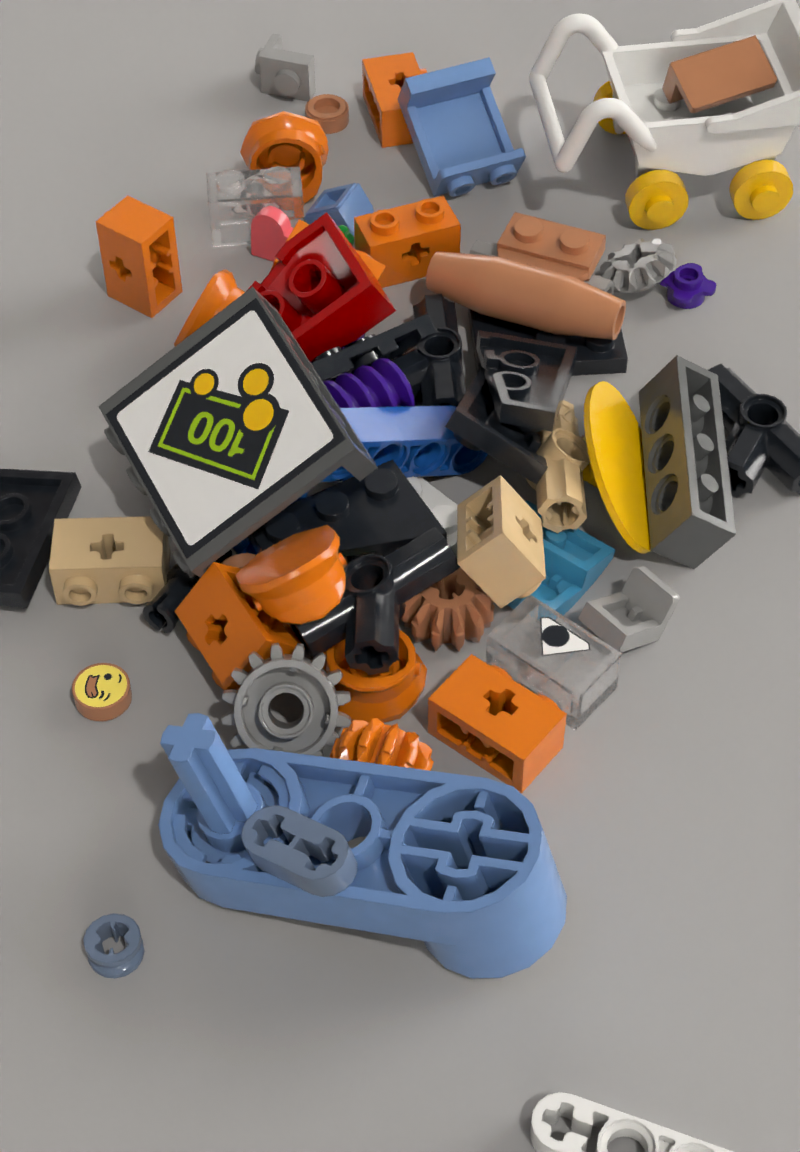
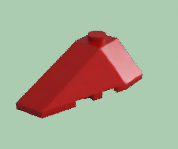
M327 212L285 242L275 255L279 260L261 284L254 281L248 288L249 290L251 287H254L277 309L310 362L327 350L338 346L341 348L357 340L396 311L375 276Z

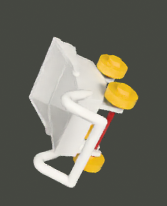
M771 0L697 28L675 30L671 34V42L618 46L597 19L582 13L566 16L554 26L529 74V82L553 161L558 171L566 173L573 168L597 123H599L605 131L612 134H627L635 155L636 179L626 191L625 204L631 220L638 227L648 230L662 229L674 224L686 212L689 203L688 194L682 179L674 172L707 176L738 167L739 171L730 183L729 193L736 211L747 219H765L779 213L787 206L793 195V184L786 168L775 160L777 155L782 154L795 127L800 126V8L796 0ZM575 33H583L603 55L609 81L599 88L593 102L581 112L565 141L546 80L569 37ZM756 35L777 77L773 88L697 113L689 111L684 99L669 104L662 89L671 62Z

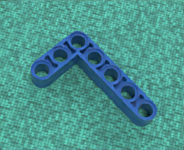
M456 406L340 408L375 464L378 466L393 459L406 478L413 476L427 477L466 474L481 465L488 456L482 450L474 451L463 446L454 437V432L445 427L456 410ZM341 466L321 482L345 481L354 476ZM307 491L293 503L306 498L309 491ZM248 537L233 547L236 554H258Z

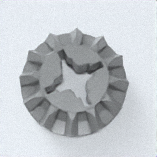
M654 238L648 242L639 239L635 244H624L623 249L608 254V260L600 266L601 277L615 282L614 292L635 293L644 291L660 283L673 271L677 262L672 245L662 243L660 238Z

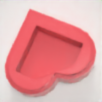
M266 206L253 218L251 223V255L275 261V255L285 244L294 229L291 227L289 218L282 210L274 206Z

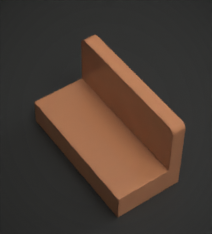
M756 35L671 62L662 89L669 104L684 99L689 111L697 113L773 88L777 77Z

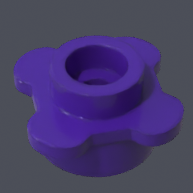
M695 263L679 266L659 283L661 286L667 287L666 296L668 301L682 309L696 308L704 302L705 296H712L716 292V283L708 280L703 275L702 267Z

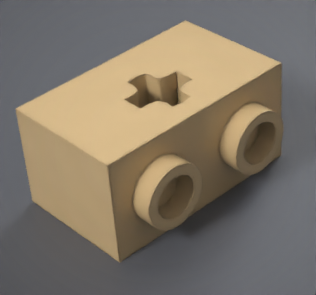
M501 475L457 505V564L500 609L516 598L522 599L531 595L540 586L541 582L546 579L542 519Z
M151 516L54 519L49 573L57 605L143 604L151 602L167 583L170 564L168 536L157 527Z

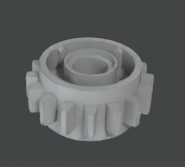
M273 643L271 657L265 660L255 651L250 653L248 658L252 669L249 673L236 667L231 673L235 682L241 685L239 690H224L222 695L224 701L234 704V710L224 714L221 718L223 725H236L238 730L231 738L230 744L232 747L246 744L249 748L324 757L322 748L326 744L333 747L336 738H340L334 732L335 727L350 726L351 722L349 715L338 711V706L351 701L350 692L336 691L334 687L343 677L341 670L337 669L326 673L323 669L326 655L320 652L312 660L305 658L304 644L297 643L293 654H283L279 643ZM291 693L302 701L304 712L299 719L294 722L285 723L277 720L272 715L270 702L278 694Z

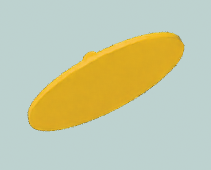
M601 381L588 390L584 403V429L590 463L583 470V480L599 489L614 525L627 544L636 552L646 554L651 551L642 431L634 413L620 392L610 383Z

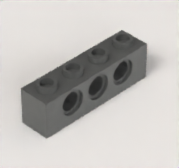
M676 355L638 392L651 551L695 569L736 535L718 375Z

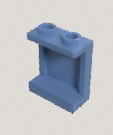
M490 57L405 78L397 100L434 197L449 193L452 197L460 196L471 191L476 185L491 182L492 185L507 183L517 176L526 158L523 148L514 150L491 91L490 85L496 72Z

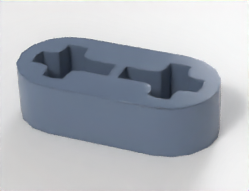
M277 805L264 807L254 812L246 820L242 828L241 839L256 866L312 895L321 897L334 896L344 891L353 882L357 874V861L341 833L291 809ZM284 833L289 845L270 839L266 844L263 842L268 836L278 838ZM309 856L328 862L334 856L336 861L331 866L322 863L315 870Z

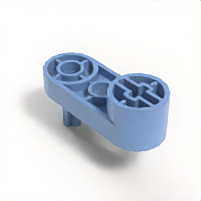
M200 713L188 714L183 727L168 725L162 733L160 744L179 776L178 781L163 803L158 824L162 844L184 881L203 900L224 908L424 941L427 950L446 969L472 979L503 978L529 968L553 947L565 924L567 895L534 805L513 786L483 777L259 748L227 750L209 717ZM277 805L291 809L337 830L345 837L347 843L358 837H366L358 846L351 848L357 861V874L353 882L344 891L334 896L321 897L312 895L261 870L254 864L241 839L242 828L246 820L254 812L264 807ZM284 833L278 838L268 836L263 842L266 844L270 839L289 845ZM309 856L315 870L322 863L331 866L336 861L334 856L328 862Z

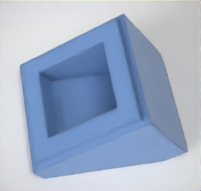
M352 183L324 190L307 211L304 219L308 224H311L327 212L337 226H347L350 233L354 236V217L373 213L374 209L359 183Z

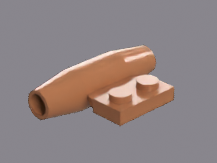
M514 212L497 242V256L437 251L431 258L426 274V288L436 294H442L443 297L470 310L557 335L615 340L621 330L626 311L625 300L584 282H589L605 251L606 235Z

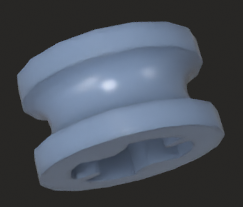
M113 913L101 916L87 928L83 939L90 966L97 974L103 977L113 979L125 977L135 971L143 960L145 950L140 928L134 919L124 914ZM120 936L124 938L126 945L124 950L114 954L113 948H110L109 954H105L102 945L103 941L114 937L117 943Z

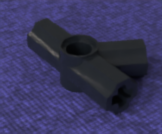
M442 294L425 295L420 303L413 305V319L428 313L437 332L416 345L415 349L391 361L405 374L411 385L414 398L421 395L422 406L457 407L464 397L466 389L462 365V340L458 333L455 302L448 301Z
M722 364L708 369V371L718 375L723 424L730 432L725 442L732 496L737 498L741 494L752 493L765 468L777 477L791 492H796L800 495V434L786 421L787 408L784 403L775 396L757 394L730 368H725Z
M436 527L386 557L375 554L360 556L345 566L346 589L340 603L322 619L304 624H289L298 639L304 644L305 651L311 659L345 639V657L350 668L365 671L368 675L389 672V667L399 660V621L405 613V602L460 569V566L457 564V557L448 545L445 537Z

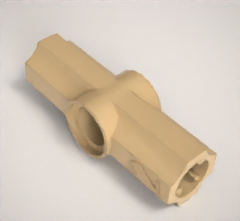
M563 400L553 432L545 430L535 432L540 435L542 443L536 453L546 459L548 468L537 485L526 478L529 485L536 491L537 512L541 515L542 527L556 533L567 529L577 530L587 518L583 470L590 463L587 444L579 436L578 419L575 417L574 405Z

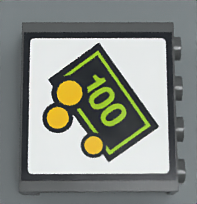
M254 287L247 290L98 406L109 425L104 430L107 439L120 454L126 455L131 464L126 470L130 480L142 494L149 496L154 505L149 510L151 518L165 535L172 537L178 548L173 552V557L182 571L187 573L192 579L196 576L201 578L213 562H216L218 558L339 467H344L359 481L378 468L277 309Z

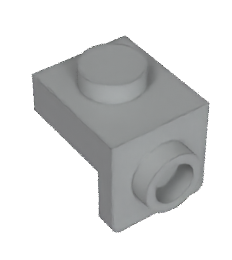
M272 34L265 47L258 50L255 59V72L260 74L261 93L309 101L316 92L314 55L282 50V36Z
M639 566L632 569L621 592L587 601L578 620L595 634L596 639L602 645L614 650L616 653H621L658 641L680 597L678 593L645 566Z

